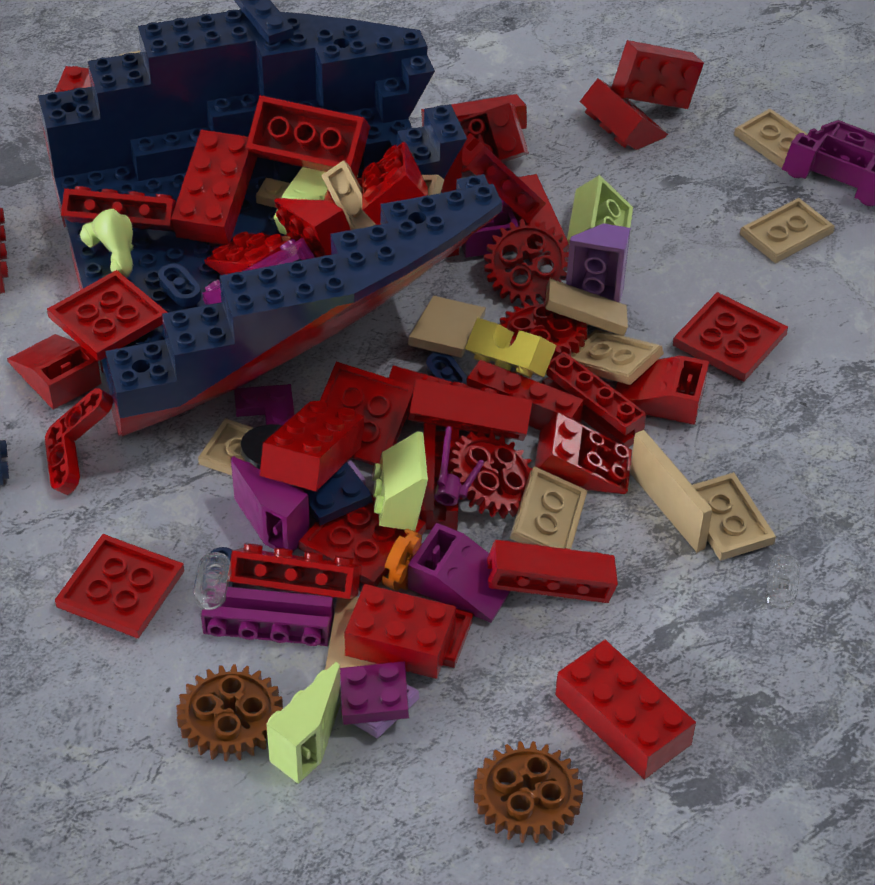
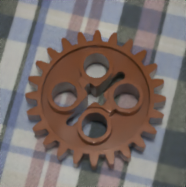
M233 664L231 670L226 672L224 667L220 665L219 673L217 674L207 669V678L203 679L196 675V686L186 684L187 694L179 695L180 704L176 706L181 737L188 738V746L190 748L198 745V753L200 755L210 750L212 760L219 753H222L224 761H228L230 754L234 753L237 759L241 760L242 752L247 751L251 756H255V746L266 749V739H268L266 723L273 713L283 709L282 696H279L278 686L272 687L270 677L262 680L260 670L250 675L249 666H246L242 672H237L236 664Z
M521 741L518 742L517 750H513L511 746L506 744L505 754L494 750L493 760L485 758L483 768L477 769V779H474V803H478L477 813L478 815L485 814L486 825L496 822V834L503 829L508 830V840L515 833L520 834L521 843L525 842L527 835H532L535 843H538L540 834L543 833L551 840L553 829L563 834L565 824L573 825L574 816L580 814L584 792H582L583 780L578 779V768L570 769V758L560 761V750L551 755L548 744L542 750H537L535 741H532L529 749H525ZM503 782H508V783H510V784H509V785H505V784H502V783H503ZM546 798H554L555 800H554V801H550V800H547ZM515 809H523L525 811L518 812Z

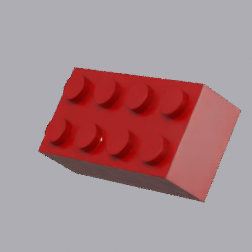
M260 95L246 149L255 157L324 172L345 160L357 179L370 125L364 117Z
M207 130L200 131L171 217L176 237L222 245L230 243L257 157L253 156L246 149L247 136Z
M310 401L263 442L260 476L317 491L361 448L365 415L355 413L350 408L339 409L331 407L323 401Z
M606 639L557 672L555 695L644 780L692 745L696 721Z

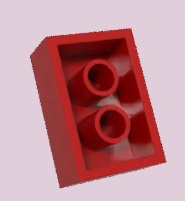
M627 40L612 88L622 98L688 109L704 62L693 52Z
M364 584L344 632L345 656L376 664L405 661L407 672L437 679L455 631L456 606Z

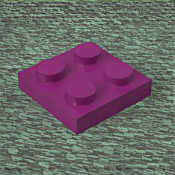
M405 661L340 668L343 725L409 718Z

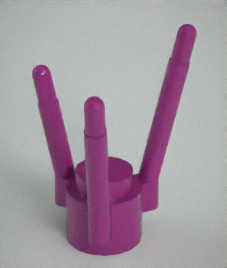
M450 426L446 427L440 476L434 495L438 503L446 506L456 505L459 497L466 498L469 487L484 465V461L479 460L463 485H461L459 477L447 474L452 432Z

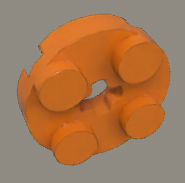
M411 529L404 530L407 534L405 538L402 536L397 538L384 567L389 569L390 572L388 578L382 577V583L385 587L398 591L400 588L408 589V564L422 545V535Z

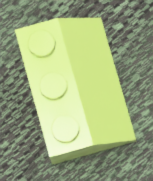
M600 175L580 186L575 191L567 236L569 244L571 236L603 223L628 228L631 226L633 207Z
M417 431L383 451L380 464H374L372 481H375L373 497H376L374 513L379 514V526L416 531L428 482L423 432Z

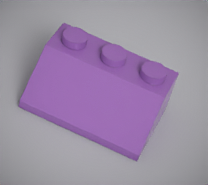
M603 223L571 236L566 284L620 303L624 290L631 228Z

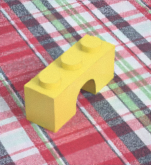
M480 318L476 319L465 347L466 350L475 354L473 359L477 361L483 360L488 363L494 361V365L509 371L511 367L516 368V373L531 378L533 374L541 377L545 376L557 345L540 336L519 330L514 343L510 346L514 332L497 323Z

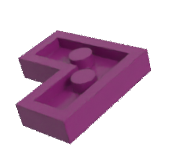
M291 384L234 389L236 417L265 415L266 425H284L294 416Z

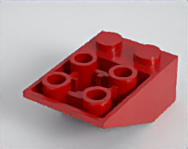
M512 103L458 119L465 135L467 136L471 133L501 162L529 154L517 111ZM462 163V173L469 172L470 170Z
M405 141L398 146L393 145L385 152L384 158L377 163L369 164L362 173V210L376 225H381L380 204L428 195V187Z
M276 198L274 200L278 209L276 216L287 232L285 236H291L295 241L304 238L315 258L331 255V234L351 230L343 209L330 201Z
M241 232L232 238L233 241L228 245L214 249L212 251L213 255L204 261L206 265L221 275L242 272L280 251L281 245L294 238L291 236H281L280 234L264 235V233L250 234L248 232Z
M57 334L7 358V362L53 410L102 384L98 361L76 341Z
M686 356L658 359L631 385L617 382L615 390L643 410L646 415L695 425L706 384L709 361Z
M557 413L539 434L535 467L585 490L626 494L629 486L632 450L573 419Z

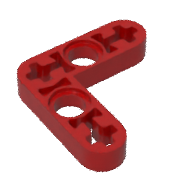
M100 388L92 390L48 428L45 435L50 484L53 489L65 495L72 493L80 480L75 441L110 412L113 405L112 395Z

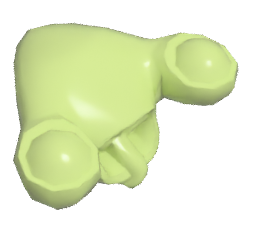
M115 209L102 211L92 222L85 223L82 226L80 238L90 248L101 241L112 252L111 272L117 270L126 278L131 274L133 270L131 251L133 250V245L131 244L133 236L132 223L126 215L118 213Z

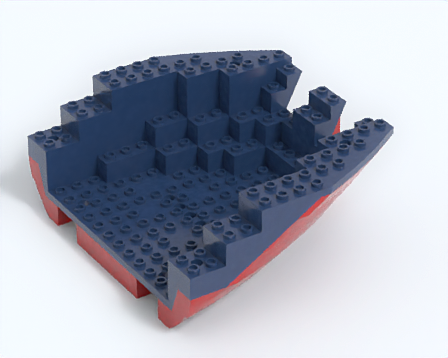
M232 9L227 12L202 14L189 18H176L171 21L158 23L151 22L138 26L141 52L126 53L108 58L101 57L88 61L91 87L38 95L60 214L62 211L64 188L75 189V186L91 188V191L101 192L102 189H112L118 191L119 194H128L130 191H135L150 197H155L156 194H165L172 196V199L177 202L200 131L207 130L249 137L260 95L364 117L370 125V130L357 179L362 178V173L369 164L379 162L384 158L385 152L393 145L398 146L403 141L408 145L422 175H439L444 179L442 190L439 194L380 204L381 225L331 234V255L221 275L206 265L204 261L213 255L212 251L223 246L222 244L210 246L209 244L212 243L178 238L175 232L132 228L131 244L133 245V250L131 251L133 270L127 279L168 313L162 314L163 324L123 348L105 351L106 357L99 361L101 372L105 373L109 394L113 398L111 409L119 436H125L226 394L337 334L375 310L443 259L459 255V247L502 211V201L494 184L488 183L484 174L462 178V148L467 137L451 104L424 109V126L412 128L409 117L435 72L427 55L428 46L420 30L355 19L281 12L293 27L294 37L269 45L241 9ZM257 157L232 238L241 232H248L250 234L264 233V235L280 234L285 236V234L279 233L274 220L277 208L258 204L256 194L265 178L291 183L301 170V166ZM61 216L64 227H67L73 264L81 290L112 273L110 270L112 252L101 241L92 248L88 247L80 238L82 226L85 223L69 222ZM168 264L182 265L200 284L201 300L191 307L177 305L160 286L159 270ZM216 280H220L221 303L206 305L203 301V292L206 291L205 287Z

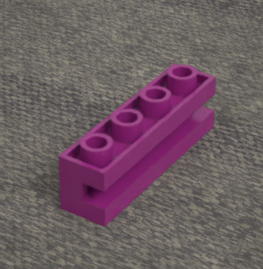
M208 585L207 605H203L201 612L203 634L216 637H239L246 640H269L277 643H299L308 646H328L334 617L333 597Z

